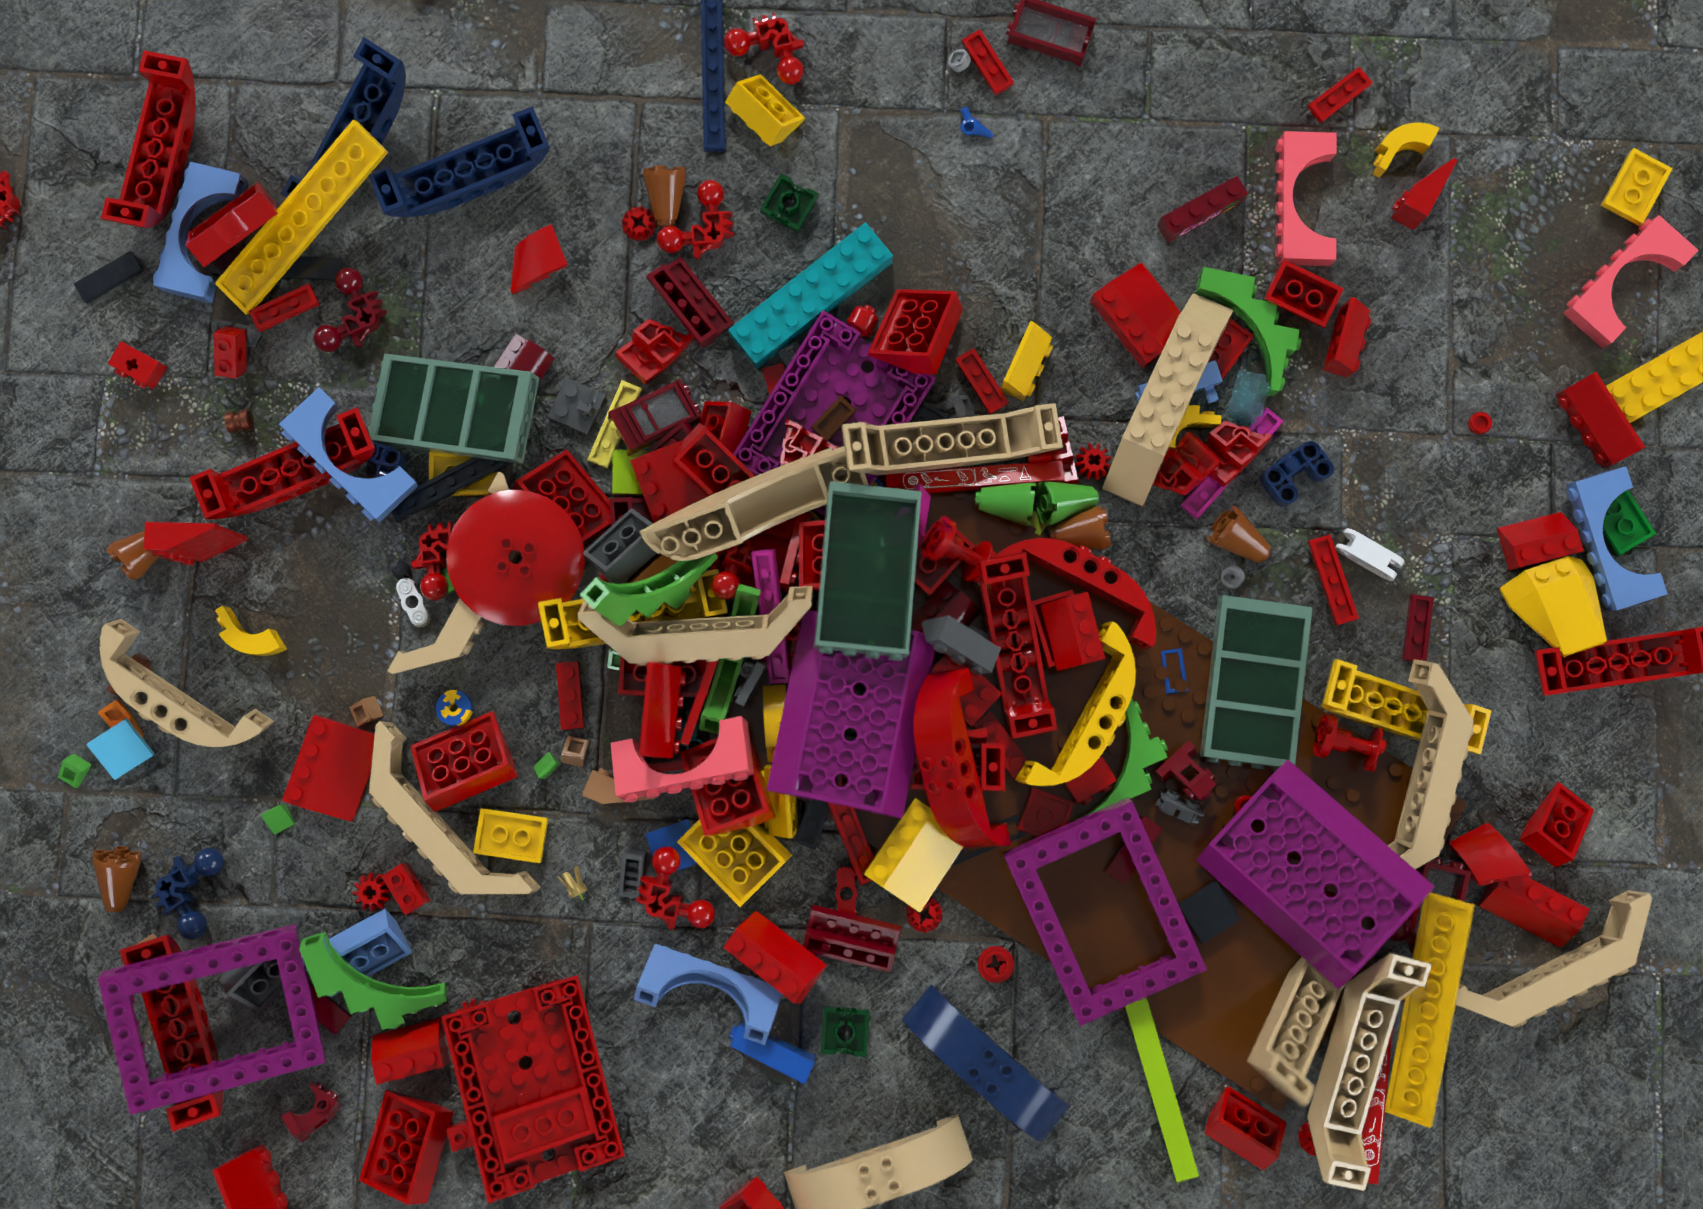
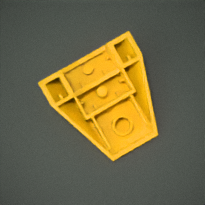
M1566 556L1527 569L1499 589L1509 608L1553 648L1559 647L1560 654L1563 657L1604 644L1607 641L1595 580L1582 559Z

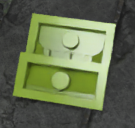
M613 450L612 494L643 496L630 460L652 451L641 450L628 456L627 450Z

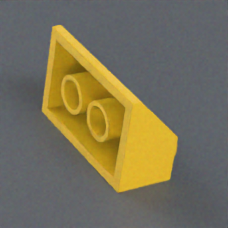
M761 74L737 82L725 101L732 112L740 116L746 122V125L754 130L761 137V140L770 147L782 142L805 120V117Z
M1030 321L1001 386L1003 393L1021 401H1024L1026 395L1031 397L1036 386L1032 383L1034 377H1040L1045 366L1041 364L1043 357L1048 358L1053 348V345L1050 344L1052 337L1032 321Z
M767 764L764 770H761L766 787L772 764ZM768 791L776 818L764 822L765 829L769 830V835L793 838L799 829L797 797Z

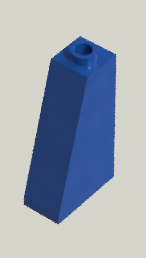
M740 1022L738 1027L733 1026L729 1039L732 1040L731 1047L803 1084L806 1083L815 1062L814 1054L770 1034L765 1045L743 1038L745 1023Z

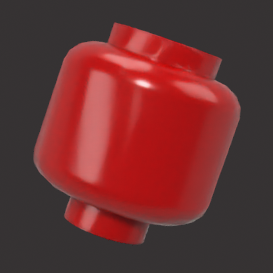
M866 304L864 307L856 306L846 323L861 333L860 337L863 338L869 337L879 323V319L875 315L877 311Z

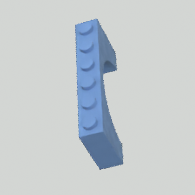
M190 162L189 167L184 173L183 187L178 193L177 207L172 213L171 227L166 233V244L164 250L160 253V264L153 276V285L163 292L212 303L217 288L216 281L209 276L199 273L191 263L185 245L187 234L193 221L204 209L218 202L234 200L245 192L248 181L240 173Z
M319 387L279 423L283 428L281 434L289 442L295 440L300 445L297 449L306 458L311 456L316 461L313 465L322 474L327 472L332 477L329 481L337 489L343 487L348 492L345 496L354 505L359 503L364 508L361 512L370 521L375 519L380 523L418 485L400 466L387 475L370 479L353 477L336 468L330 461L326 451L325 433L331 417L339 408Z
M1627 467L1612 469L1566 484L1567 497L1572 502L1574 508L1573 516L1579 524L1581 530L1580 538L1586 545L1587 559L1593 567L1595 573L1594 580L1596 585L1599 586L1601 603L1606 608V611L1620 610L1667 595L1661 573L1642 575L1626 570L1612 558L1604 542L1603 521L1607 509L1617 496L1633 488Z
M654 944L638 982L634 1000L656 1007L664 994L675 987L690 983L711 985L731 996L740 1007L745 1021L743 1038L763 1045L766 1044L782 996L778 990L769 983L756 979L753 976H747L730 968L715 965L710 961H704L689 954L672 950L666 946Z

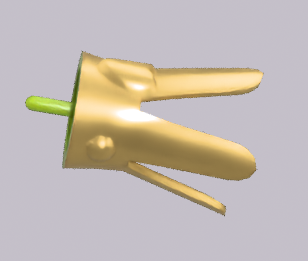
M578 866L574 867L577 883L569 872L562 874L566 883L557 876L567 888L571 898L579 895L581 900H584L581 894L588 889L583 884Z

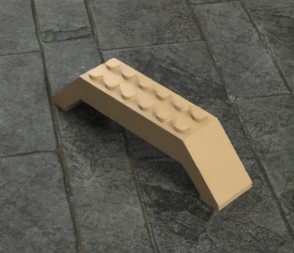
M1194 293L1192 294L1172 329L1125 430L1102 490L1143 507L1212 353L1229 322L1233 309Z
M1056 403L1035 405L1003 414L882 426L865 424V422L841 425L848 471L871 475H887L998 463L1063 447Z
M499 471L488 489L490 495L510 490L504 474ZM519 551L511 552L509 555L510 562L516 564L514 562L518 555L522 557V554ZM459 599L435 644L411 652L398 651L388 672L396 674L462 657L464 654L468 655L474 645V642L471 641L475 634L479 635L485 625L482 622L483 617L477 615Z
M812 586L789 587V594L768 615L632 622L628 619L620 627L594 610L584 600L578 612V619L630 664L636 663L639 666L648 665V661L670 664L673 661L692 663L702 659L714 662L720 658H728L729 660H740L742 657L762 659L771 654L812 606L813 588Z
M1414 659L1408 681L1415 684L1428 712L1395 840L1388 846L1414 869H1417L1439 856L1440 850L1444 847L1445 830L1450 824L1449 814L1452 805L1456 801L1455 791L1457 783L1460 782L1462 777V764L1468 754L1467 745L1469 738L1473 734V719L1439 664Z
M379 721L375 727L369 793L373 796L372 801L380 809L382 807L388 813L387 818L394 825L398 824L403 829L402 835L409 842L413 841L419 847L417 849L418 853L424 859L429 858L434 864L432 866L434 871L438 875H444L449 881L447 884L451 890L460 894H530L538 891L541 886L527 871L517 874L491 873L441 816L425 803L423 796L402 774L403 742L407 738L392 722Z
M1628 890L1610 899L1611 908L1601 936L1483 995L1468 991L1465 985L1460 984L1456 1005L1509 1026L1520 1027L1526 1024L1527 1019L1530 1017L1542 1016L1547 1013L1548 1008L1564 1005L1568 1002V998L1574 995L1581 996L1588 992V988L1594 985H1603L1609 981L1608 978L1614 975L1619 976L1629 971L1628 968L1636 964L1652 901L1650 893Z
M1390 953L1346 984L1307 1115L1322 1179L1325 1183L1365 1191L1371 1168L1368 1167L1361 1138L1362 1129L1400 1001L1418 987H1425L1431 964Z
M1303 957L1288 972L1247 1062L1284 1095L1305 1106L1309 1103L1315 1088L1305 1076L1341 990L1350 980L1340 989H1337Z

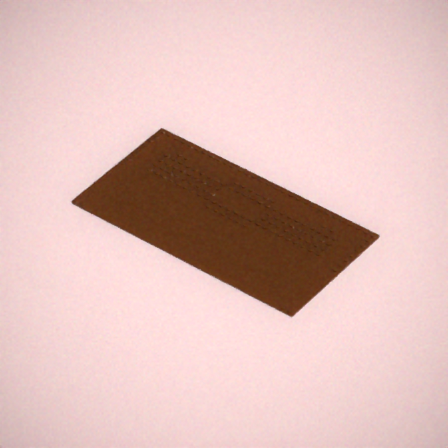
M880 475L878 479L887 488L886 475ZM976 490L928 493L931 496L925 534L942 516H946L956 522V529L970 540L975 547L983 541H989L993 546L992 551L996 552V554L1010 545L1024 540L1050 538L1043 533L1040 535L1036 534V528L1032 526L1026 527L979 510V505H975ZM882 505L873 512H894L896 517L901 507ZM857 509L854 515L863 514L864 516L868 515L869 512H863L860 509ZM851 526V543L858 544ZM851 551L869 573L861 552ZM890 555L888 565L886 566L887 571L869 573L878 584L877 586L880 587L876 596L904 599L906 577L896 569V565L904 557ZM1064 555L1065 561L1072 563V559L1068 555ZM1027 560L1030 573L1027 576L1031 601L1072 589L1074 595L1088 592L1097 629L1101 623L1113 621L1118 624L1127 638L1137 616ZM963 561L946 580L967 595L981 610V613L970 625L988 633L980 581L975 583L974 581L968 582L964 580L963 568L965 561ZM1084 565L1085 571L1087 573H1092L1091 568L1087 565ZM1105 575V581L1111 584L1112 582L1110 577ZM915 585L912 616L929 599ZM851 588V591H840V592L852 593L853 590H852V588ZM813 591L812 607L816 611L819 591ZM824 598L823 612L841 614L847 600ZM852 602L851 606L857 608L860 611H863L864 609L863 607L854 602ZM1150 602L1156 625V642L1154 646L1144 650L1129 642L1136 669L1132 700L1133 702L1136 701L1142 713L1139 716L1142 723L1146 722L1151 733L1148 735L1149 739L1153 737H1159L1160 740L1163 739L1168 748V752H1166L1168 758L1143 768L1144 772L1148 771L1152 779V784H1150L1152 790L1130 798V800H1132L1140 819L1142 816H1145L1162 828L1152 847L1177 903L1213 880H1216L1241 920L1202 944L1184 917L1207 970L1147 996L1156 1031L1274 1109L1280 1111L1289 1097L1278 1090L1247 1061L1288 972L1302 956L1267 924H1264L1256 914L1196 861L1212 840L1236 815L1233 808L1235 800L1244 795L1252 797L1275 771H1273L1271 766H1265L1264 770L1251 768L1249 763H1242V767L1228 765L1227 760H1220V763L1206 762V757H1200L1213 641ZM872 603L864 620L874 622L887 608L903 622L904 606ZM850 610L847 611L848 615L859 618V615ZM869 638L864 639V640L862 641V645H866V644H867V641L872 640V639H869ZM1182 648L1187 682L1181 676L1178 652L1165 654L1167 668L1162 667L1161 651ZM1040 650L1048 699L1054 708L1058 730L1013 739L1000 696L980 718L991 711L1028 761L1037 762L1051 770L1112 658L1106 652H1104L1105 659L1057 671L1056 666L1046 669ZM943 654V655L938 659V661L932 666V668L942 659V657H943L945 654ZM1221 658L1216 700L1292 710L1294 692L1243 660ZM759 659L758 662L767 668V663L763 659ZM994 668L992 673L982 674L999 690ZM768 670L747 709L735 702L737 698L734 697L727 717L729 719L742 716L748 722L749 734L761 770H764L767 764H772V762L768 763L765 743L763 686L786 685V693L788 689L786 683L769 684ZM1167 677L1169 678L1170 689H1175L1179 693L1166 694L1164 680ZM856 683L853 686V692L857 696H860L861 683ZM1302 698L1295 766L1386 845L1394 842L1413 768L1386 751L1383 754L1379 753L1377 768L1374 772L1363 769V753L1347 749L1343 753L1331 749L1326 758L1314 756L1312 752L1313 742L1318 743V736H1315L1316 728L1321 717L1326 715V713ZM1216 707L1211 749L1286 760L1291 717ZM1124 720L1120 727L1117 726L1114 732V741L1109 747L1106 746L1100 756L1104 758L1116 780L1122 771L1126 757V720ZM1338 721V728L1351 731V736L1368 740ZM972 726L969 730H975V727ZM711 733L709 738L712 740L719 735ZM844 734V738L847 741L851 742L856 739L854 736ZM1188 740L1195 746L1197 752L1191 759L1203 770L1207 768L1215 776L1213 781L1216 783L1212 788L1214 792L1206 800H1196L1203 806L1204 816H1200L1198 824L1193 823L1192 825L1177 818L1179 813L1177 809L1174 815L1171 816L1159 811L1158 807H1155L1157 799L1160 798L1161 789L1166 791L1173 790L1180 797L1187 800L1190 799L1182 790L1185 786L1172 776L1163 783L1156 774V770ZM1190 766L1181 773L1189 782L1198 775ZM1006 768L1005 791L981 790L989 824L997 823L1016 814L1020 819L1031 787L1072 802L1074 801L1063 783L1048 786L1019 783L1013 779ZM908 789L904 812L914 798L930 808L926 789ZM1112 789L1103 794L1101 791L1093 795L1095 799L1085 805H1082L1081 802L1074 804L1068 824L1089 813L1104 800ZM1457 796L1455 803L1451 807L1449 814L1450 824L1445 830L1444 840H1446L1466 807L1465 801ZM800 798L804 802L808 803L809 799ZM854 808L868 844L880 850L900 818ZM829 810L827 817L833 820V817ZM1255 819L1251 827L1254 832L1261 833L1265 829V824L1262 820ZM1015 820L1006 823L1010 837L1020 833L1017 830L1018 826ZM1121 832L1036 869L1081 973L1090 989H1093V987L1100 983L1104 985L1118 978V975L1122 974L1124 976L1138 970V967L1141 965L1144 967L1160 960L1159 957L1170 955L1176 958L1172 948L1166 941L1168 938L1162 926L1157 921L1158 916L1148 900L1149 895L1138 878L1140 875L1137 869L1134 870L1125 885L1105 872L1124 843L1120 837ZM1026 833L1025 836L1011 841L1010 846L996 847L949 868L937 889L1051 962L1003 855L1004 852L1037 838L1036 836ZM963 847L964 853L962 855H958L956 859H959L982 848ZM1297 851L1288 853L1287 858L1301 861V855ZM1370 916L1363 917L1361 926L1366 930H1371L1375 926V920ZM1378 950L1366 962V964L1360 968V970L1352 977V979H1354L1359 974L1367 970L1375 955L1377 954ZM1345 987L1341 990L1315 1054L1336 1021Z

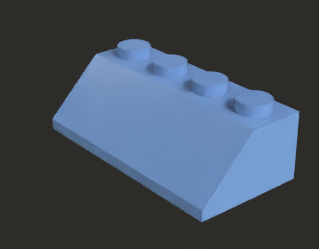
M386 909L377 912L329 939L335 950L348 964L368 977L412 953L397 921Z

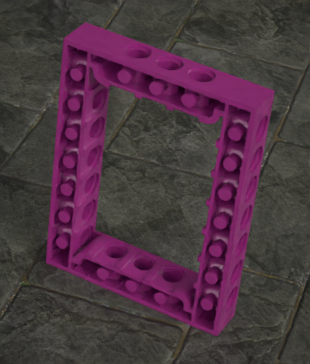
M1128 797L1003 853L1080 1026L1207 970L1135 806ZM1121 832V840L1129 850L1131 855L1129 858L1140 875L1138 878L1149 895L1148 900L1156 911L1157 921L1162 926L1168 938L1166 941L1172 948L1176 958L1170 955L1159 957L1160 960L1144 967L1141 965L1138 967V970L1124 976L1122 974L1118 975L1117 979L1101 985V983L1096 985L1090 993L1036 869Z
M297 924L101 971L98 983L130 1115L325 1063V1049L309 977L306 972V965L300 952L301 942ZM277 959L295 1042H283V1045L273 1048H260L259 1051L242 1056L237 1054L231 1059L219 1062L214 1060L208 1065L193 1069L191 1066L185 1071L170 1075L165 1073L162 1074V1077L148 1079L151 1067L150 1063L147 1064L144 1053L145 1042L141 1040L139 1031L140 1020L136 1019L133 994Z

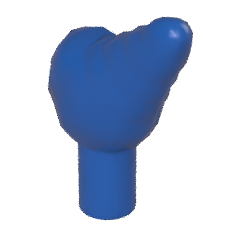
M968 107L960 109L964 119L960 127L963 134L966 136L994 137L989 129L976 118H972Z

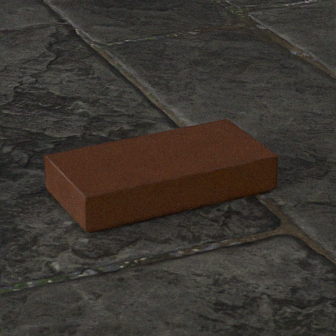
M840 395L810 429L828 442L838 432L841 425L845 424L857 410Z

